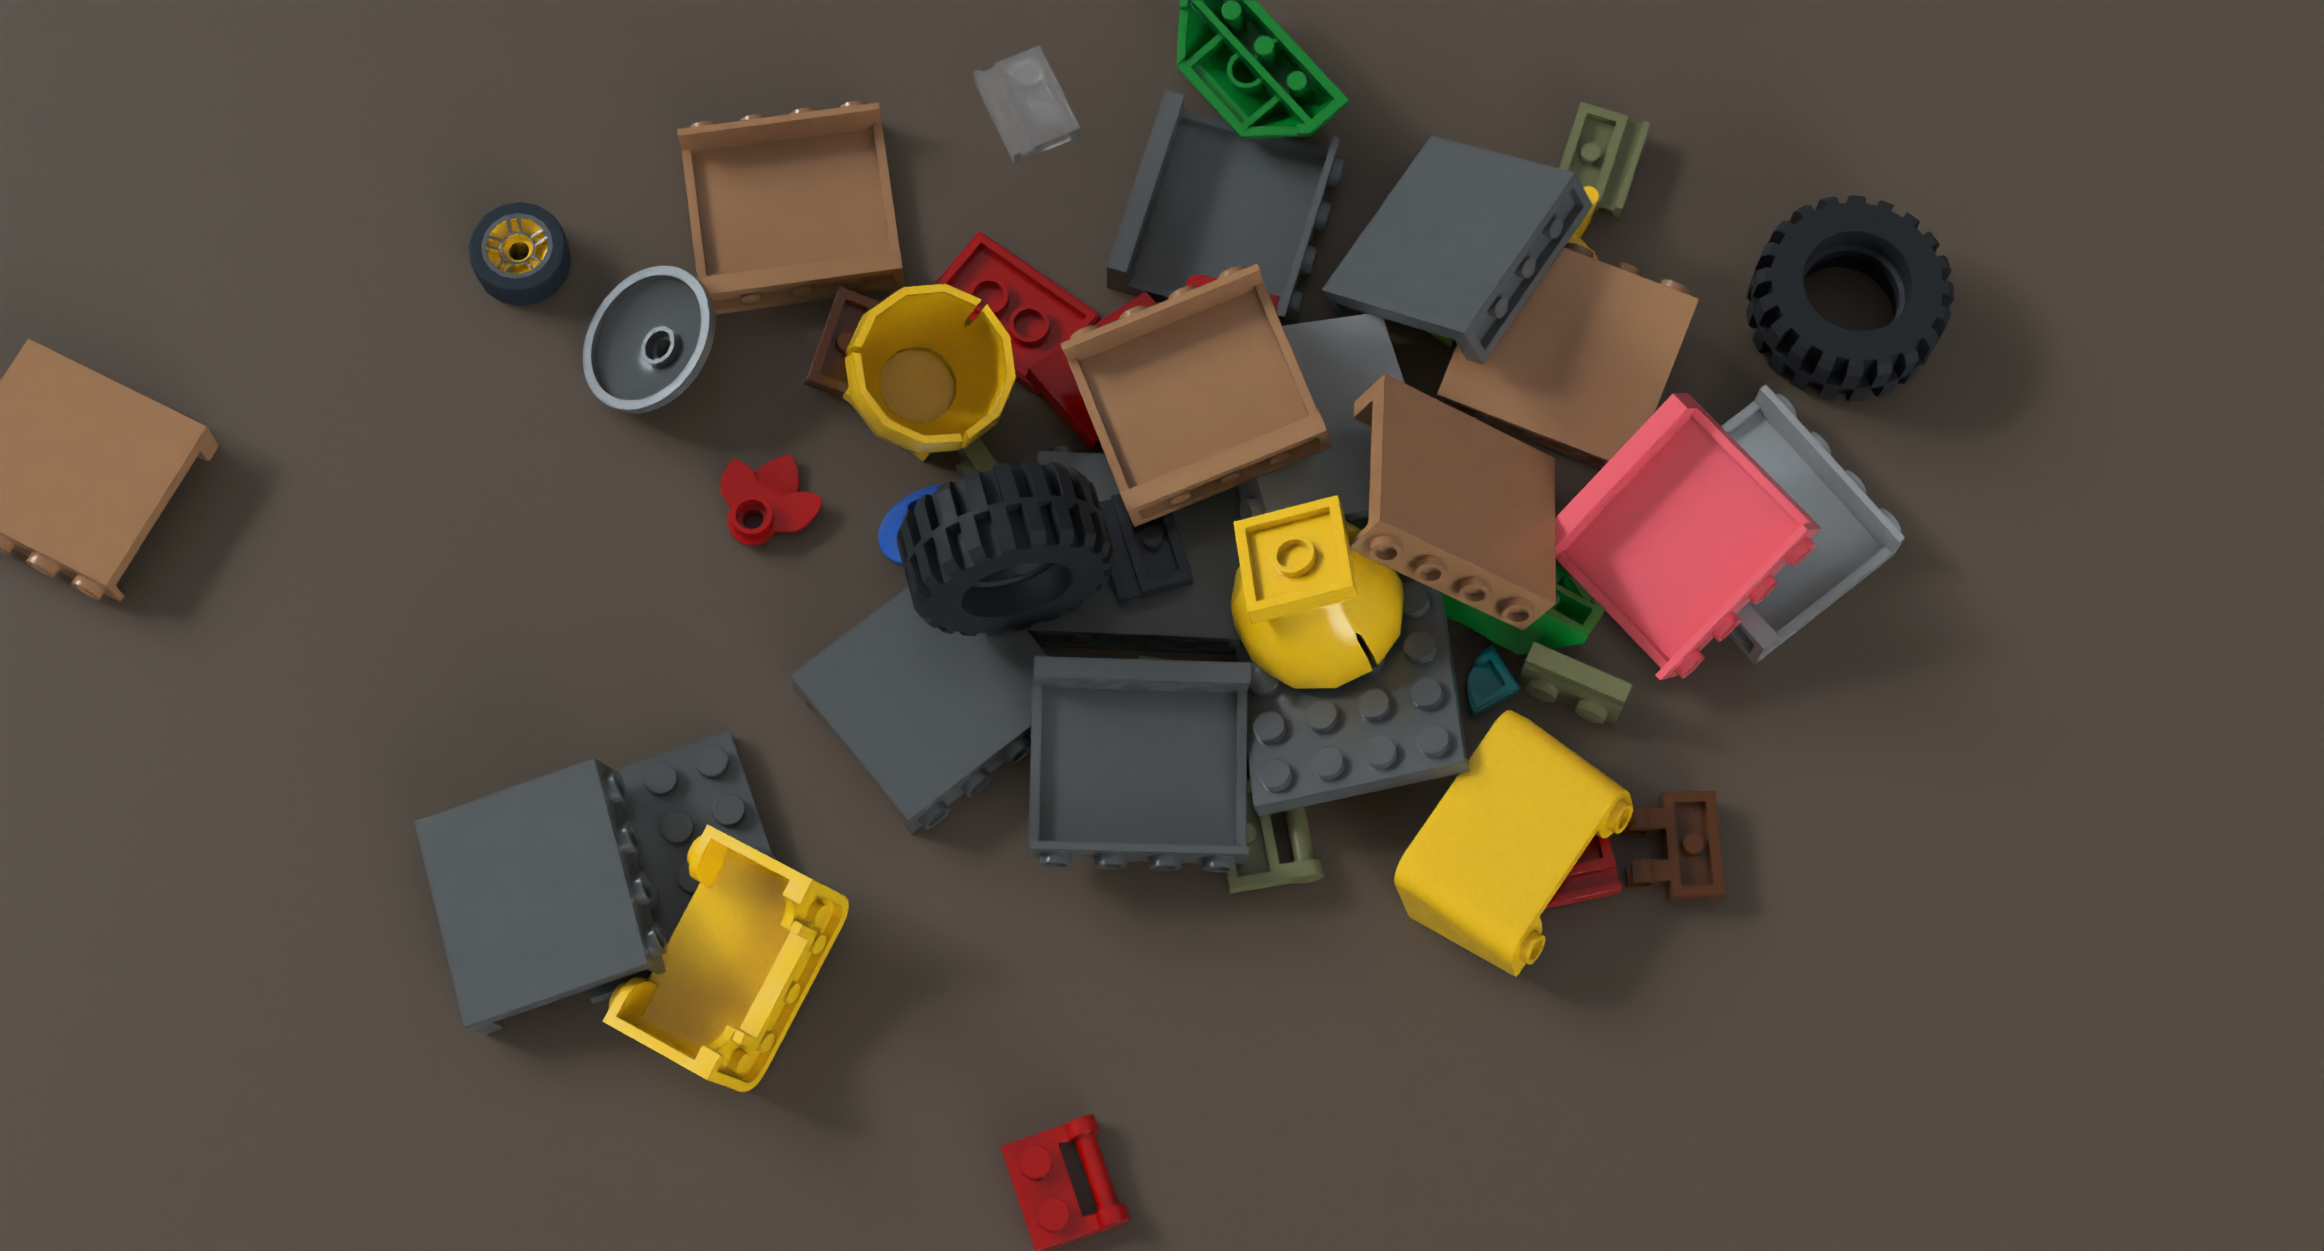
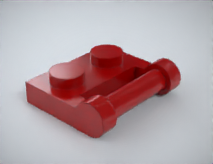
M1094 1114L1078 1117L1064 1125L1000 1146L1035 1251H1048L1117 1227L1130 1220L1125 1203H1119L1104 1161L1096 1137V1133L1100 1129ZM1074 1142L1098 1209L1096 1213L1085 1217L1081 1213L1059 1148Z

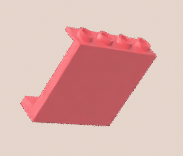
M1673 393L1555 518L1556 560L1605 608V611L1661 668L1655 674L1660 681L1676 677L1677 675L1683 679L1703 662L1705 656L1700 651L1713 638L1718 642L1722 641L1740 624L1742 620L1737 614L1750 600L1756 605L1775 589L1778 581L1774 576L1787 563L1794 567L1813 550L1816 544L1811 538L1821 527L1689 393Z

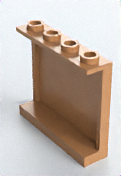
M851 101L841 105L839 108L824 110L806 107L796 109L790 114L771 117L752 114L741 118L740 121L719 124L712 121H700L692 124L689 128L677 129L682 151L697 272L696 278L707 288L714 304L715 315L834 299L839 286L862 295L899 290L905 287L879 102L868 104L864 101Z
M1568 242L1484 364L1467 360L1457 344L1436 399L1493 428L1602 469L1655 413L1699 298L1689 295L1690 289L1678 282L1666 279L1661 280V283L1641 277L1642 271L1631 264L1621 261H1614L1612 265L1594 259V253L1591 250Z
M1258 264L1247 268L1242 265L1231 267L1223 271L1215 281L1198 288L1193 285L1182 287L1170 294L1166 301L1151 307L1145 305L1133 307L1122 313L1117 321L1102 327L1092 325L1081 328L1071 335L1070 340L1060 343L1134 527L1332 447L1326 425L1320 411L1318 412L1265 287Z
M28 338L0 380V552L10 555L11 551L15 549L29 556L26 562L39 572L53 578L57 572H60L74 579L71 585L83 594L96 600H100L104 594L121 603L124 595L116 584L195 459L199 457L209 462L218 449L219 444L207 426Z
M1387 374L1380 377L1354 402L1353 418L1371 426L1372 430L1368 525L1349 541L1350 550L1522 631L1525 630L1556 604L1555 458Z

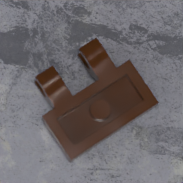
M1662 792L1658 797L1659 807H1633L1631 819L1622 831V837L1640 838L1662 834L1664 859L1631 860V867L1625 868L1626 889L1644 890L1666 886L1667 901L1721 900L1725 896L1716 792Z

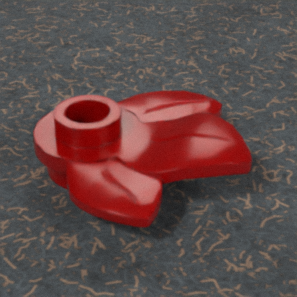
M789 454L769 461L756 472L742 461L733 459L724 470L720 481V493L729 506L727 513L728 530L736 541L747 546L762 545L771 540L776 533H797L817 517L823 503L822 497L810 492H799L797 465L794 457ZM756 515L763 519L762 524L754 529L747 528L744 525L745 520L750 516Z

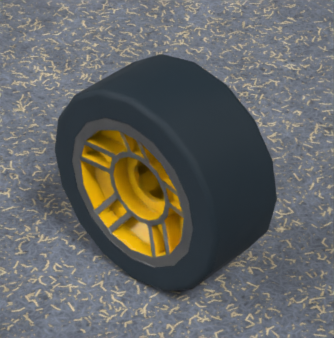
M517 202L501 205L485 214L473 229L468 246L471 265L477 279L489 295L506 304L524 306L542 302L555 294L567 279L571 265L569 244L563 228L554 215L538 205ZM517 251L519 254L525 253L528 256L523 260H514L512 253Z

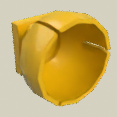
M947 284L910 286L897 290L862 315L846 350L845 366L849 388L842 398L855 408L877 438L911 452L923 462L930 453L957 451L966 448L998 424L1014 386L1016 375L1010 335L988 304H986L975 319L969 321L970 315L982 299Z
M1335 495L1233 522L1240 566L1235 574L1230 604L1235 630L1251 660L1259 669L1294 689L1338 688L1373 671L1366 654L1357 640L1356 633L1360 635L1369 650L1372 661L1378 666L1401 634L1405 600L1403 584L1395 570L1350 550L1349 541L1361 529L1345 520L1344 509L1339 496Z

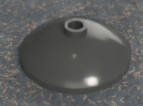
M665 265L654 266L629 276L607 295L591 320L583 347V368L586 381L600 401L620 412L631 414L645 413L670 403L693 383L707 361L715 334L716 318L714 304L704 284L681 268Z

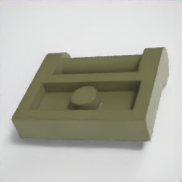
M1251 779L1247 780L1246 846H1249V855L1244 864H1236L1235 871L1225 872L1229 894L1290 883L1304 884L1322 879L1324 877L1322 862L1320 859H1315L1305 807L1284 811L1294 862L1280 864L1270 814L1259 816L1253 806Z

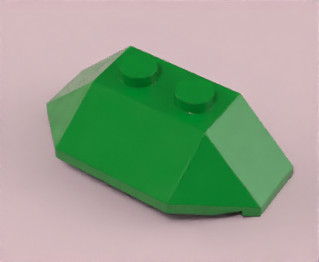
M1179 0L1180 12L1176 67L1242 140L1312 136L1350 103L1341 90L1257 0Z
M1556 566V604L1523 631L1443 593L1447 618L1462 623L1487 637L1495 645L1504 647L1517 655L1529 653L1533 642L1550 649L1584 644L1605 611V608L1598 601L1591 599L1587 590L1569 572Z

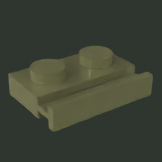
M1581 101L1559 168L1575 172L1583 187L1592 186L1598 191L1599 198L1595 211H1598L1600 208L1613 212V216L1620 218L1651 123L1643 121V124L1628 120L1629 116Z
M1536 642L1532 644L1517 682L1525 686L1527 693L1538 700L1548 703H1554L1555 700L1574 707L1575 713L1587 721L1597 724H1603L1607 721L1614 725L1633 685Z

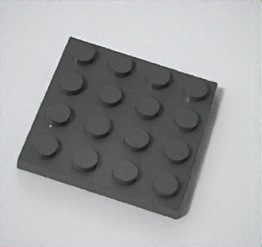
M1416 580L1402 583L1405 600L1399 638L1377 666L1372 661L1369 650L1360 635L1356 633L1357 640L1366 654L1373 671L1338 688L1294 689L1260 670L1251 660L1240 639V647H1236L1237 662L1251 663L1250 686L1247 691V753L1253 806L1259 816L1470 771L1442 592Z
M730 730L616 769L621 775L627 791V800L622 802L626 821L630 820L640 841V851L635 852L639 870L647 875L653 890L654 900L648 904L653 923L656 922L662 929L667 944L700 883L689 874L687 854L692 843L703 834L707 824L773 859L774 857ZM646 969L587 990L589 999L592 1004L608 999L615 988L622 982H628L634 977L649 979L652 971Z

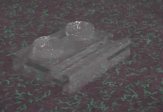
M1040 45L994 63V67L983 72L979 69L973 72L974 82L1014 164L1021 161V157L1034 153V155H1037L1081 137L1080 126Z

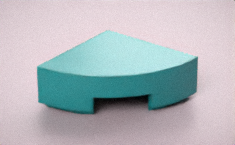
M1493 645L1485 649L1477 657L1467 679L1466 702L1473 719L1517 695L1520 687Z

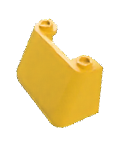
M1506 710L1494 722L1468 760L1470 771L1460 773L1403 854L1395 872L1394 883L1410 918L1517 977L1525 964L1531 965L1537 960L1544 948L1546 938L1541 934V914L1593 837L1597 835L1604 839L1608 838L1613 832L1619 834L1625 829L1633 813V803L1628 790L1528 718L1512 710Z
M707 824L703 834L692 843L687 854L689 874L700 883L667 943V953L662 955L666 972L661 974L652 972L649 979L634 977L628 982L619 984L610 997L609 1010L602 1022L708 1081L739 1092H748L761 1081L844 925L848 914L849 901L846 896Z

